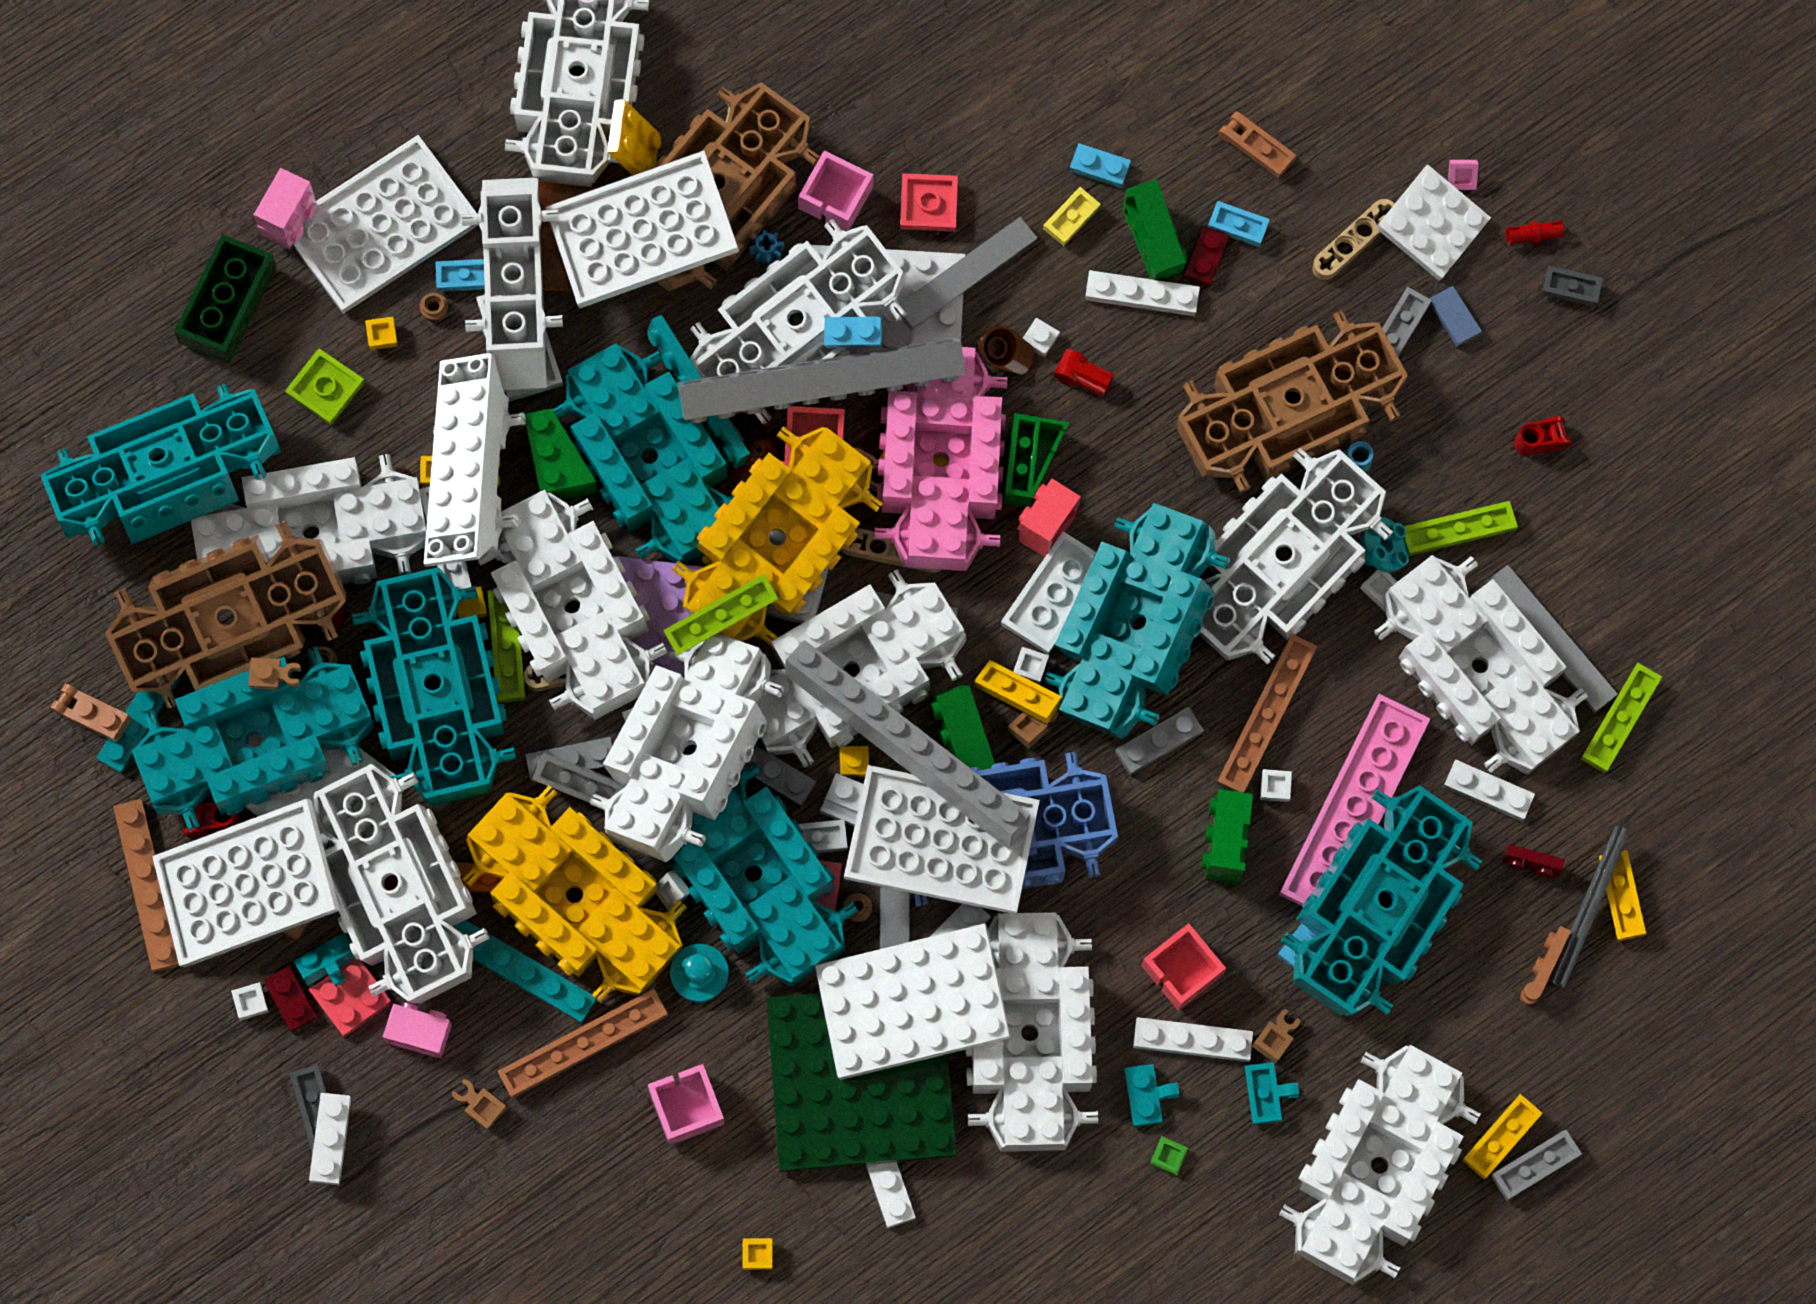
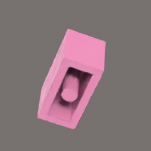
M402 1002L401 1006L393 1004L383 1034L385 1043L441 1059L452 1027L450 1020L446 1019L447 1015L434 1010H430L429 1014L418 1011V1006Z

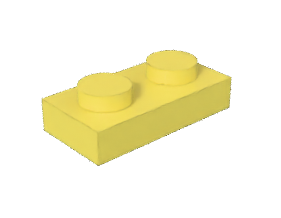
M1079 187L1043 225V230L1061 245L1065 246L1100 209L1101 204Z

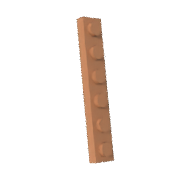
M1291 634L1216 784L1230 791L1245 792L1317 649L1316 645Z
M138 799L113 806L152 972L155 973L178 967L179 962L152 857L156 854L143 801Z
M652 989L498 1070V1074L512 1099L668 1017V1013L655 989Z

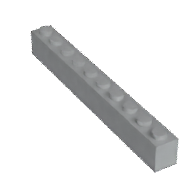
M955 337L677 383L684 420L690 419V423H700L707 421V416L718 415L719 419L734 417L735 412L746 410V414L763 412V407L774 406V409L790 408L793 402L802 401L803 405L819 403V398L830 397V400H841L847 398V394L858 392L859 396L874 394L875 389L886 388V391H897L903 389L904 384L914 383L915 387L930 385L931 380L941 378L942 382H952L959 380V375H966L961 341Z
M804 640L786 659L785 675L1005 847L1010 849L1027 830L1030 818L1029 813Z

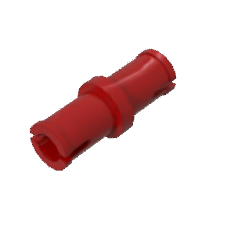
M1561 220L1547 223L1533 221L1529 225L1509 226L1505 230L1506 241L1509 245L1529 241L1535 244L1539 243L1540 240L1563 238L1564 226Z

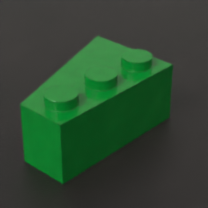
M1158 179L1126 189L1122 211L1150 279L1161 281L1183 273L1185 263L1188 261L1184 247L1179 245L1177 230L1171 221Z
M547 409L525 414V424L539 491L545 490L546 493L550 492L560 500L598 493L596 480L553 410Z
M1014 413L1007 429L1003 482L1000 493H1002V504L1024 508L1029 505L1070 422Z
M961 684L929 695L932 701L933 714L935 719L939 720L942 728L940 735L944 746L949 747L950 753L969 768L979 767L980 770L992 769L991 766L995 762L970 686Z
M1218 789L1216 798L1211 797L1208 814L1213 815L1212 825H1207L1205 842H1210L1209 852H1203L1201 870H1206L1205 879L1240 884L1245 871L1244 857L1248 844L1247 835L1250 825L1253 794Z

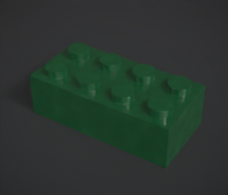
M221 234L174 330L178 343L230 364L277 267L273 254Z

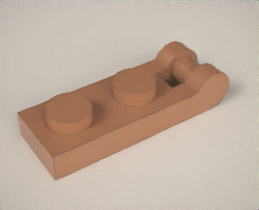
M1235 112L1230 117V123L1227 126L1224 125L1218 131V135L1222 140L1234 145L1278 179L1296 158L1295 153L1239 112ZM1238 129L1245 131L1241 136L1236 133Z
M65 683L61 689L62 695L58 701L53 702L50 709L58 715L118 743L132 720L129 714ZM72 699L77 701L73 709L68 708Z
M1560 926L1556 933H1549L1543 946L1548 950L1544 958L1538 957L1531 971L1536 974L1533 982L1525 986L1520 994V999L1525 1005H1533L1542 994L1569 937L1570 930Z

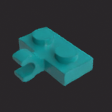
M344 932L293 961L307 986L326 975H329L335 987L346 981L339 968L356 958L350 949L349 944L351 942Z
M1274 1062L1245 1066L1252 1126L1282 1122L1279 1099L1299 1098L1298 1083L1277 1085Z
M1153 1064L1124 1068L1133 1128L1162 1124L1159 1100L1179 1098L1178 1083L1157 1087Z

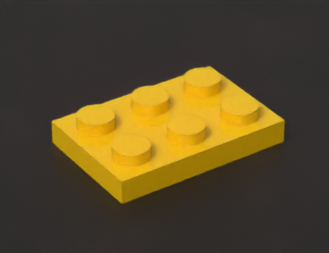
M615 100L608 153L633 176L654 169L657 164V152L661 146L660 133L626 100Z

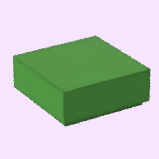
M1161 1136L1149 1165L1177 1176L1188 1147Z

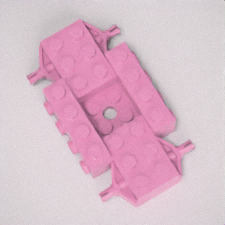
M962 347L966 375H959V380L942 382V378L931 380L930 385L915 387L914 383L904 384V391H889L887 407L882 406L881 423L886 424V433H880L879 450H885L884 459H879L878 476H883V486L877 485L876 498L883 502L881 513L902 514V516L892 529L875 527L874 539L891 540L904 567L967 571L978 550L982 549V546L1000 547V535L981 533L975 518L995 519L996 510H1001L1002 493H998V483L1002 484L1003 467L999 466V457H1004L1005 440H1000V432L1005 431L1006 414H1001L1002 397H987L984 395L990 388L1007 389V377L988 375L978 352H975L976 348ZM939 455L945 456L949 463L944 467H938L934 464L933 458Z

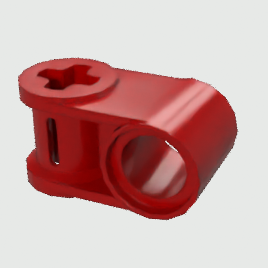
M1555 416L1523 425L1514 440L1516 451L1521 455L1530 456L1548 451L1563 450L1572 445L1571 439L1567 438L1563 425L1565 418L1563 416ZM1523 436H1531L1535 443L1526 442Z
M201 803L194 811L200 826L195 828L192 819H190L194 830H188L186 825V829L183 830V836L200 837L219 832L239 824L238 813L233 814L227 822L219 823L218 817L220 812L216 803Z

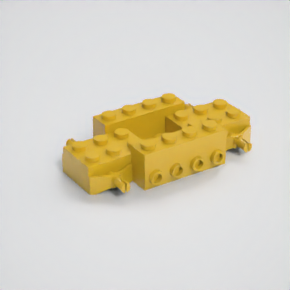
M783 426L777 437L790 445L791 454L788 467L771 453H768L763 460L758 458L749 470L752 475L746 482L740 481L731 493L734 495L728 505L726 503L722 504L714 515L717 519L711 527L706 525L696 538L699 540L697 549L715 563L697 571H692L678 561L676 566L672 568V571L681 576L686 583L682 609L691 615L765 574L779 598L770 605L787 618L791 613L797 615L806 604L803 597L809 590L814 593L824 581L820 575L826 568L832 570L841 559L838 552L844 545L849 548L859 535L855 530L860 522L844 509L858 502L861 504L864 502L877 512L883 502L870 494L869 491L873 467L870 464L871 461L827 427H821L799 437ZM780 530L784 533L785 542L782 545H774L770 542L769 534L772 531ZM767 606L719 632L721 635L741 642H745L753 637H760L771 647V642L778 638L765 628L764 622Z
M548 785L539 797L535 799L515 793H506L468 834L466 841L475 864L465 877L462 878L463 882L472 887L481 875L502 879L490 893L492 901L495 903L492 906L494 910L502 917L506 918L509 915L517 923L514 927L523 936L528 937L530 934L538 941L536 947L549 957L552 953L559 960L557 965L567 975L570 976L574 973L579 978L597 959L604 980L592 996L595 999L597 998L599 1003L611 991L614 992L615 990L638 997L641 996L683 949L675 924L676 919L687 907L680 900H677L671 909L665 913L643 908L657 892L655 878L646 870L642 871L634 864L635 861L626 852H620L613 846L610 838L603 832L596 831L591 826L592 823L580 812L577 814L569 807L551 826L545 811L547 809L546 805L558 794L554 789L552 790L551 786ZM571 888H578L583 892V898L577 903H572L566 898V894Z

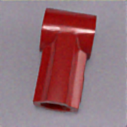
M1066 349L1053 374L1063 384L1068 386L1078 385L1101 397H1104L1114 377L1113 373L1088 362V359L1083 354L1071 349Z

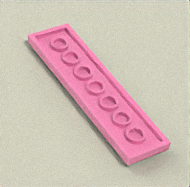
M1378 694L1279 894L1280 896L1303 906L1308 896L1317 887V882L1321 875L1332 863L1334 854L1344 844L1352 826L1356 822L1360 823L1368 818L1379 825L1385 813V807L1371 799V796L1378 788L1392 798L1430 718Z

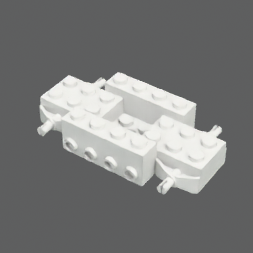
M544 0L551 14L529 12L528 22L523 21L521 38H525L524 47H519L517 61L521 64L520 72H515L514 89H518L517 97L511 99L510 114L515 116L517 131L527 132L528 135L526 138H523V141L506 139L505 151H515L524 154L533 177H538L539 182L592 187V183H595L608 166V163H619L608 153L607 143L610 137L615 100H626L631 106L632 102H636L637 85H635L636 76L639 77L641 60H638L639 51H643L644 35L640 34L639 24L622 21L632 9L648 12L649 0ZM574 66H581L585 69L581 76H573L569 73L570 69Z
M832 219L829 222L835 230L831 228L828 222L824 227L832 235L834 241L826 251L823 259L820 258L808 241L803 244L799 243L789 251V255L783 260H777L770 264L766 269L767 272L761 277L751 279L745 284L744 290L737 295L727 297L722 302V307L718 310L732 329L710 335L700 322L695 325L701 333L692 326L690 330L698 338L699 345L690 357V360L701 378H708L861 353L868 347L826 348L824 346L825 317H866L863 312L886 308L899 321L902 318L896 310L899 311L903 318L907 314L897 302L907 277L867 225L845 232ZM797 312L802 313L804 316L802 323L798 326L790 325V316ZM764 407L763 412L755 413L761 424L767 423L761 413H763L768 421L772 418ZM746 410L735 412V414L745 413Z
M1299 448L1293 457L1306 470L1301 489L1299 490L1282 474L1277 478L1272 476L1263 485L1262 490L1264 492L1257 499L1252 497L1242 508L1244 513L1237 520L1232 518L1223 528L1225 533L1218 540H1215V552L1230 558V563L1227 564V569L1213 564L1208 566L1215 575L1203 581L1214 591V601L1210 610L1204 614L1199 635L1226 660H1232L1253 652L1266 664H1269L1276 655L1263 645L1262 639L1267 622L1286 640L1290 638L1291 634L1296 635L1306 625V620L1313 613L1316 614L1325 605V600L1332 593L1335 594L1345 584V579L1352 572L1355 573L1365 563V549L1351 535L1368 529H1374L1384 540H1387L1388 535L1391 536L1393 533L1381 521L1380 517L1386 491L1340 449L1317 459L1315 457L1312 459L1302 448ZM1280 547H1288L1292 551V557L1288 561L1277 559L1276 551Z
M385 454L387 465H385L384 456H379L382 472L363 487L361 486L355 457L266 473L264 479L259 474L261 480H256L254 475L241 477L247 508L230 504L191 520L197 560L206 557L207 553L215 549L228 548L233 546L232 543L247 536L252 538L256 535H259L270 559L282 545L281 536L275 525L287 520V524L295 538H305L303 534L308 527L319 529V534L314 539L323 540L342 585L352 582L355 584H366L371 582V579L377 578L373 554L395 558L398 563L399 575H405L403 565H405L406 574H410V555L423 549L426 541V521L417 477L395 472L392 468L390 454Z
M543 490L501 511L502 516L516 514L519 520L517 522L518 526L503 528L498 540V550L486 552L478 561L482 566L496 558L497 561L501 560L506 564L491 572L498 586L493 591L500 605L506 602L510 611L505 614L512 628L518 626L522 633L517 638L525 653L531 651L534 660L530 661V664L537 677L543 674L548 683L566 674L565 693L549 700L554 711L570 703L571 706H577L596 720L639 698L652 674L651 665L654 664L653 660L668 654L663 642L649 650H643V648L631 641L649 631L646 622L650 618L643 604L637 606L634 597L638 595L631 581H624L621 574L625 572V569L618 556L615 558L611 556L609 549L613 548L606 533L600 534L594 521L577 529L578 516L593 510L588 498L575 506H569L550 492L546 493ZM578 601L580 603L579 610L576 613L566 612L565 606L568 602Z
M1432 555L1390 587L1384 594L1382 599L1387 620L1386 623L1374 630L1376 636L1379 635L1378 638L1380 640H1383L1392 631H1398L1413 640L1405 646L1400 654V665L1408 675H1413L1416 678L1421 692L1428 698L1431 696L1437 704L1436 708L1440 715L1446 720L1450 719L1455 725V732L1464 742L1468 741L1472 746L1491 731L1497 752L1495 753L1496 755L1484 763L1486 768L1493 764L1488 769L1489 772L1492 773L1500 765L1507 763L1528 775L1578 735L1580 731L1575 707L1588 698L1586 692L1582 694L1584 690L1579 688L1570 697L1565 698L1545 689L1561 675L1566 665L1494 579L1469 598L1465 575L1478 566L1476 561L1473 562V557H1469L1461 565L1455 566ZM1474 660H1482L1487 666L1486 672H1475L1472 668V662Z
M895 570L894 575L891 572L888 578H890L895 586L896 593L886 609L872 586L868 585L771 642L773 653L783 669L771 670L770 682L784 686V693H781L782 696L780 698L766 693L756 702L767 720L765 733L762 737L758 738L766 752L773 756L793 753L798 756L803 767L806 768L808 767L807 761L810 765L814 763L806 749V744L818 727L831 748L837 745L839 748L846 746L853 741V736L859 733L785 675L786 659L804 640L843 670L848 664L857 665L860 668V672L853 678L898 713H901L903 711L902 707L910 702L917 704L928 696L927 692L930 691V682L923 669L939 666L945 667L952 681L963 675L956 665L954 658L966 642V634L935 582L908 584L905 583L899 570Z
M719 633L677 656L672 648L669 657L684 662V679L679 673L657 665L655 666L603 763L614 781L625 787L610 799L594 794L592 796L594 799L591 798L590 800L591 806L605 811L604 829L612 842L664 862L670 860L683 844H687V842L699 847L704 845L702 842L705 843L706 836L691 830L693 813L716 820L719 812L725 809L727 797L731 789L738 784L741 770L745 763L750 761L758 738L762 737L766 730L767 720L756 702L766 693L779 698L782 696L781 693H784V686L770 682L771 664L760 648ZM697 745V749L693 754H683L687 746Z
M370 764L314 792V812L320 834H325L337 844L325 850V855L341 917L338 918V922L344 933H349L353 942L349 944L350 949L357 960L360 959L372 966L384 961V979L369 985L370 992L375 997L388 989H393L408 1002L421 1004L472 978L473 948L490 938L485 928L469 936L462 934L453 927L477 913L472 904V897L460 878V871L448 852L447 842L438 830L437 821L431 809H426L420 804H416L401 812L403 790L419 783L414 772L399 780L396 778L392 779L379 768ZM390 875H396L398 878L397 887L391 891L386 890L384 886L385 879Z
M1056 912L998 914V916L994 917L988 928V935L1011 1039L966 1049V1057H972V1068H967L966 1070L967 1086H972L973 1094L998 1093L989 1112L985 1114H968V1126H986V1128H989L1000 1151L1066 1150L1077 1126L1087 1123L1098 1124V1111H1077L1075 1104L1068 1092H1090L1092 1083L1097 1082L1096 1065H1092V1054L1096 1052L1095 1036H1091V1025H1094L1095 1022L1094 1008H1090V997H1093V979H1089L1088 967H1065L1070 954H1074V951H1092V939L1071 938L1070 933ZM1030 1026L1037 1030L1038 1037L1034 1041H1026L1022 1037L1021 1031L1025 1027Z
M1412 1045L1403 1047L1385 1060H1380L1367 1051L1365 1052L1361 1063L1376 1070L1377 1089L1359 1079L1352 1090L1348 1087L1346 1088L1339 1101L1340 1104L1344 1105L1339 1115L1332 1114L1325 1127L1330 1130L1326 1140L1324 1141L1320 1138L1312 1152L1317 1157L1312 1166L1305 1165L1298 1178L1303 1182L1299 1190L1320 1202L1304 1213H1299L1284 1204L1279 1216L1293 1222V1226L1296 1227L1295 1254L1351 1285L1356 1284L1373 1271L1378 1272V1270L1395 1279L1400 1267L1390 1263L1383 1257V1236L1403 1247L1409 1240L1415 1241L1422 1227L1418 1225V1222L1422 1215L1428 1216L1435 1203V1200L1431 1199L1435 1190L1441 1191L1449 1176L1445 1173L1449 1163L1454 1165L1462 1151L1458 1146L1464 1136L1444 1126V1124L1459 1116L1476 1124L1481 1113L1465 1106L1466 1104L1463 1103L1464 1077L1461 1076L1462 1072ZM1375 1158L1383 1159L1387 1164L1386 1172L1380 1174L1374 1172L1371 1168L1372 1160Z

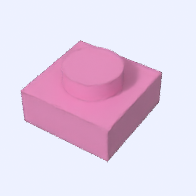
M1449 160L1448 182L1458 190H1476L1478 161Z

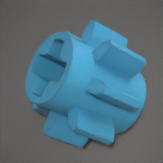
M764 229L759 237L756 236L752 239L755 245L749 247L750 254H756L755 261L757 264L762 261L769 266L773 260H781L779 251L784 249V242H777V232L772 235ZM768 245L770 250H765L764 246Z

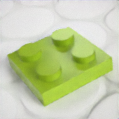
M319 348L285 390V394L331 426L364 385L365 381L364 378Z

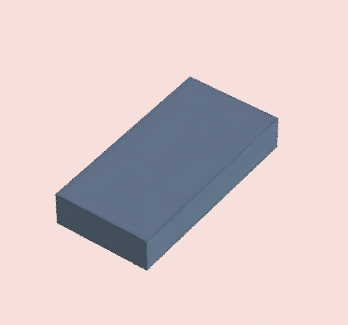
M1453 286L1429 298L1432 300L1430 303L1431 308L1456 347L1481 335L1480 327Z

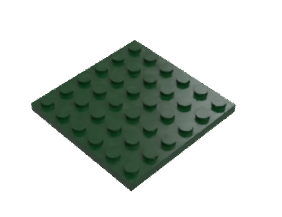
M821 993L766 998L780 1173L957 1157L948 1054L840 1080L837 1076Z

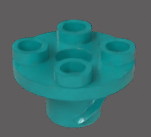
M1381 517V521L1393 531L1391 536L1388 535V539L1384 540L1374 529H1368L1361 532V541H1358V544L1365 549V565L1374 566L1382 572L1391 573L1399 570L1409 562L1408 549L1405 542L1406 529L1400 523H1394L1388 518Z
M693 944L683 948L674 957L670 968V977L674 989L680 996L699 1004L716 998L724 990L728 982L729 970L726 959L716 948L706 944Z

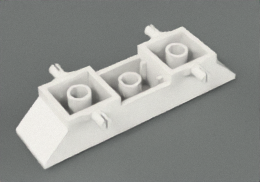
M538 177L483 180L479 213L462 214V226L479 225L481 229L485 280V311L482 320H465L466 332L483 331L486 338L487 353H492L495 357L504 392L547 390L545 331L549 327H563L562 315L545 316L541 225L542 222H558V209L541 211Z
M492 353L440 361L436 418L433 428L434 442L428 516L425 533L424 565L426 567L476 560L486 552L497 551L502 529L518 526L517 522L519 520L516 514L509 516L501 515V498L497 495L500 449H505L506 435L510 426L525 425L526 417L524 413L509 415V398L504 394L495 357Z

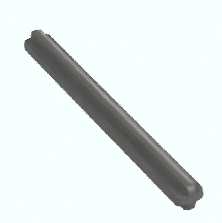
M1615 826L1569 937L1550 978L1551 983L1558 987L1564 988L1628 839L1629 830L1622 826Z

